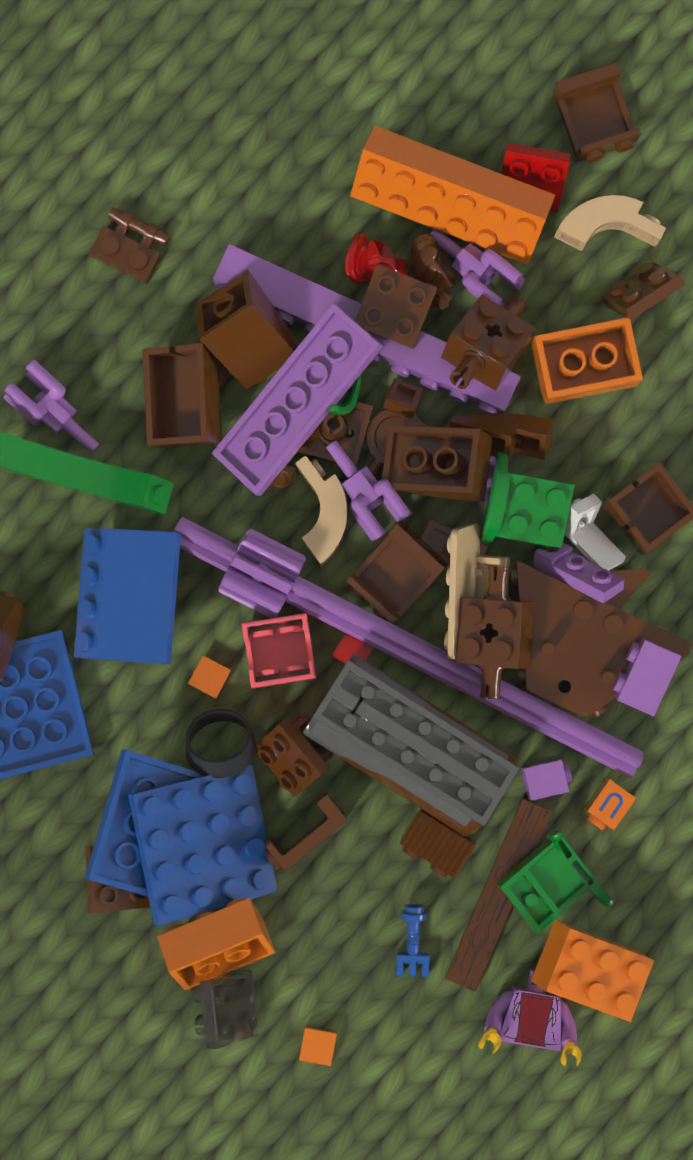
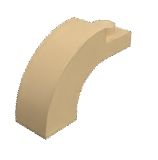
M609 195L591 199L576 207L562 221L554 238L583 251L586 243L595 234L604 230L616 229L629 233L656 247L666 228L660 225L661 222L657 218L647 214L644 216L638 214L644 202L627 196Z
M304 456L295 463L296 468L318 497L320 514L316 525L309 533L302 537V541L320 566H322L332 557L343 539L347 525V502L343 487L337 476L334 474L324 481L322 477L326 473L317 460L314 459L310 462Z

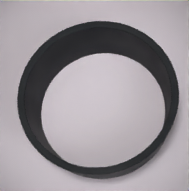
M229 709L209 710L196 717L188 727L186 733V757L190 766L203 776L211 775L213 778H226L236 775L252 762L256 753L257 744L247 720L236 711ZM233 722L241 725L248 732L246 743L238 753L222 760L205 759L196 754L190 745L195 734L209 724Z

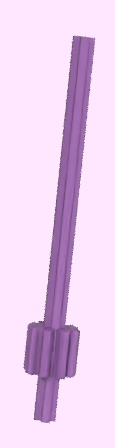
M183 517L177 523L174 532L181 533L180 549L225 571L226 573L219 586V592L269 618H276L284 602L629 778H632L636 769L640 767L643 760L642 751L501 680V699L480 698L482 669L472 664L456 663V660L448 658V652L299 577L298 575L306 560L304 555L253 529L247 531L238 546Z

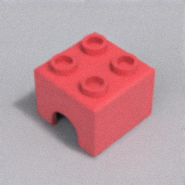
M306 613L241 623L248 657L251 688L317 679Z

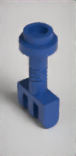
M406 904L405 910L401 912V919L407 921V952H397L396 976H403V963L409 964V976L416 977V964H422V977H429V953L420 952L419 944L420 922L427 920V912L424 911V905Z

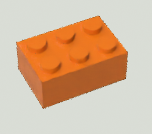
M628 318L534 336L531 342L544 405L637 387L643 381L632 325Z
M250 898L233 900L226 905V908L216 912H204L198 915L195 921L185 925H173L167 928L164 934L157 936L168 972L185 991L276 953L264 919Z
M554 920L531 981L549 993L631 1022L654 960L635 949Z

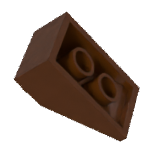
M389 426L382 479L388 480L396 492L453 500L485 501L492 437L481 429Z

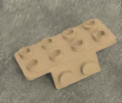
M471 523L453 529L447 540V550L450 553V567L446 573V583L450 587L449 599L445 606V615L449 618L448 631L444 639V647L448 650L449 659L456 660L460 597L484 598V596H487L488 566L510 568V557L480 555L481 526L479 523ZM510 571L508 574L507 597H509Z

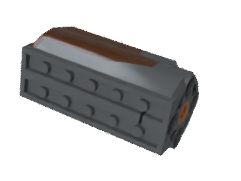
M355 654L348 660L303 732L304 735L463 836L473 835L482 826H485L519 770L513 754Z

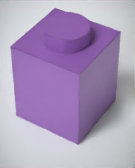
M561 759L521 767L529 800L569 792L568 784L573 783L569 765H563Z

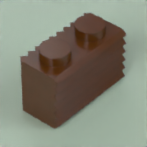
M419 808L402 835L400 844L404 846L403 852L411 858L419 860L422 857L431 863V870L438 875L446 878L449 874L455 878L475 848L476 840L470 836H463Z

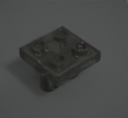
M239 970L200 982V985L191 988V992H201V995H192L193 1001L196 1003L202 1002L203 1014L197 1015L194 1025H204V1027L195 1028V1031L198 1035H205L206 1049H219L258 1035L252 970Z

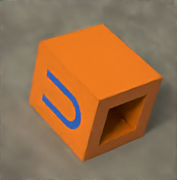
M605 778L583 810L590 814L587 820L602 831L606 826L615 830L636 798L612 780Z

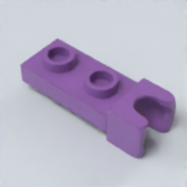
M565 543L562 544V548L552 547V552L544 549H537L535 552L534 569L570 585L601 603H605L624 589L625 579L586 560L580 555L572 553L573 547Z

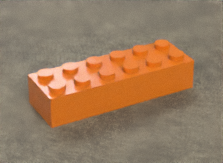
M374 126L362 150L350 197L485 249H492L498 254L528 265L555 195Z

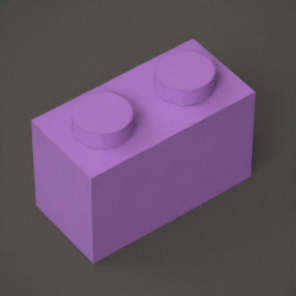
M641 637L639 643L633 642L628 651L626 660L630 661L625 673L619 672L613 684L612 690L616 691L614 697L618 701L654 717L682 656Z

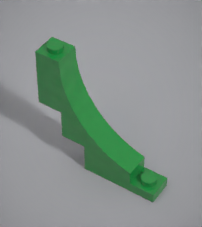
M0 431V469L19 476L42 480L67 490L90 494L112 503L161 514L166 513L174 483L152 474L70 454Z

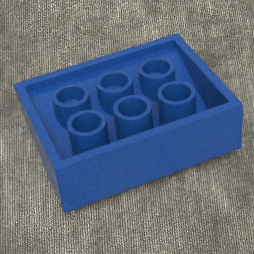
M84 529L74 658L171 664L181 533L125 529Z

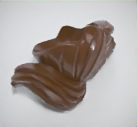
M419 235L412 240L410 270L415 276L414 279L437 287L430 307L439 306L440 309L444 310L450 306L452 295L446 288L453 287L456 282V277L448 265L450 254L439 248L436 240L431 235Z

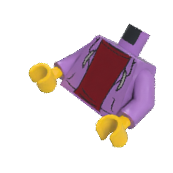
M530 969L527 987L512 985L510 991L503 992L491 1005L484 1028L486 1033L481 1037L478 1047L482 1050L486 1040H490L494 1044L492 1054H494L499 1049L501 1041L561 1051L562 1046L564 1049L560 1058L561 1064L566 1066V1055L572 1054L576 1057V1065L578 1066L582 1053L579 1047H577L576 1024L568 1004L561 1000L560 996L549 993L533 983L531 979L535 969Z

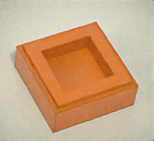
M203 655L188 684L217 699L232 670Z
M305 1026L299 1060L331 1066L337 1032Z

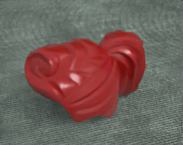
M364 233L354 234L352 244L345 258L344 268L346 276L351 281L356 283L371 281L377 264L410 277L406 271V260L396 258L386 244L375 239H370L367 242Z

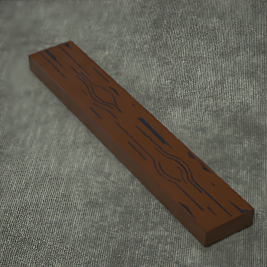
M521 798L445 976L447 980L476 992L513 905L496 883L537 849L552 811Z

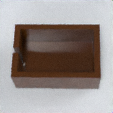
M203 343L177 345L175 348L166 346L142 349L147 446L170 448L219 444L222 438L218 359Z

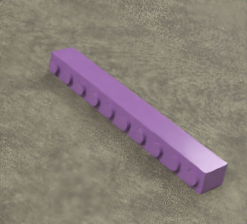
M230 244L213 277L214 284L219 289L248 269L283 321L289 325H292L293 322L305 326L304 331L307 333L313 329L333 303L338 305L354 320L361 306V303ZM367 331L383 345V348L371 361L372 363L379 364L380 361L392 366L391 370L403 377H408L411 374L420 378V384L436 391L438 387L450 392V398L460 403L466 404L467 400L479 405L478 410L484 414L504 413L521 377L510 371L496 391L475 378L470 381L467 388L459 389L458 385L463 378H460L455 386L449 378L452 371L457 367L441 358L447 342L420 331L415 347L412 349Z

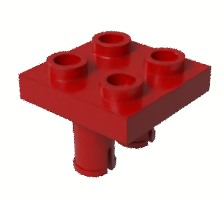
M507 143L501 174L554 194L555 197L549 211L558 212L571 154Z

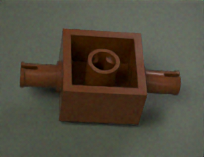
M514 294L509 298L505 306L501 307L481 295L451 332L441 358L457 367L449 377L454 386L460 378H463L458 388L465 389L470 381L475 378L494 391L498 389L525 353L536 330L534 326L519 318L528 308V303L524 297L516 305L515 303L520 295Z
M488 566L487 596H484V598L460 597L456 663L479 665V668H482L481 693L479 697L501 699L502 670H505V668L522 669L531 667L535 602L510 600V597H507L510 568ZM493 629L498 630V637L493 635Z

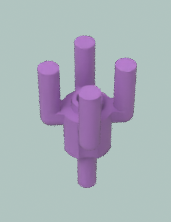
M433 229L430 233L438 246L455 258L451 268L463 277V285L477 299L483 295L499 306H505L502 299L486 287L496 274H499L517 290H520L525 284L526 280L522 277L523 274L492 249L482 252L472 243L465 248H461L439 230Z
M34 359L26 367L28 372L25 376L41 392L32 401L12 382L4 390L6 394L3 398L32 425L38 426L43 422L55 434L64 428L85 449L92 453L99 443L72 419L77 410L64 399L65 387Z
M337 440L326 447L348 478V480L341 484L352 499L348 504V509L371 541L378 539L386 533L371 513V510L382 502L397 522L412 514L388 480L381 479L377 481L367 466L358 471Z

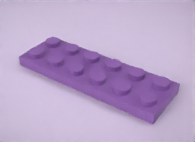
M333 303L212 454L255 495L261 496L330 412L329 407L337 404L383 348V345L344 310Z

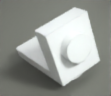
M595 494L582 500L578 498L571 503L565 536L590 562L604 569L611 570L622 564L626 556L593 523L602 501Z

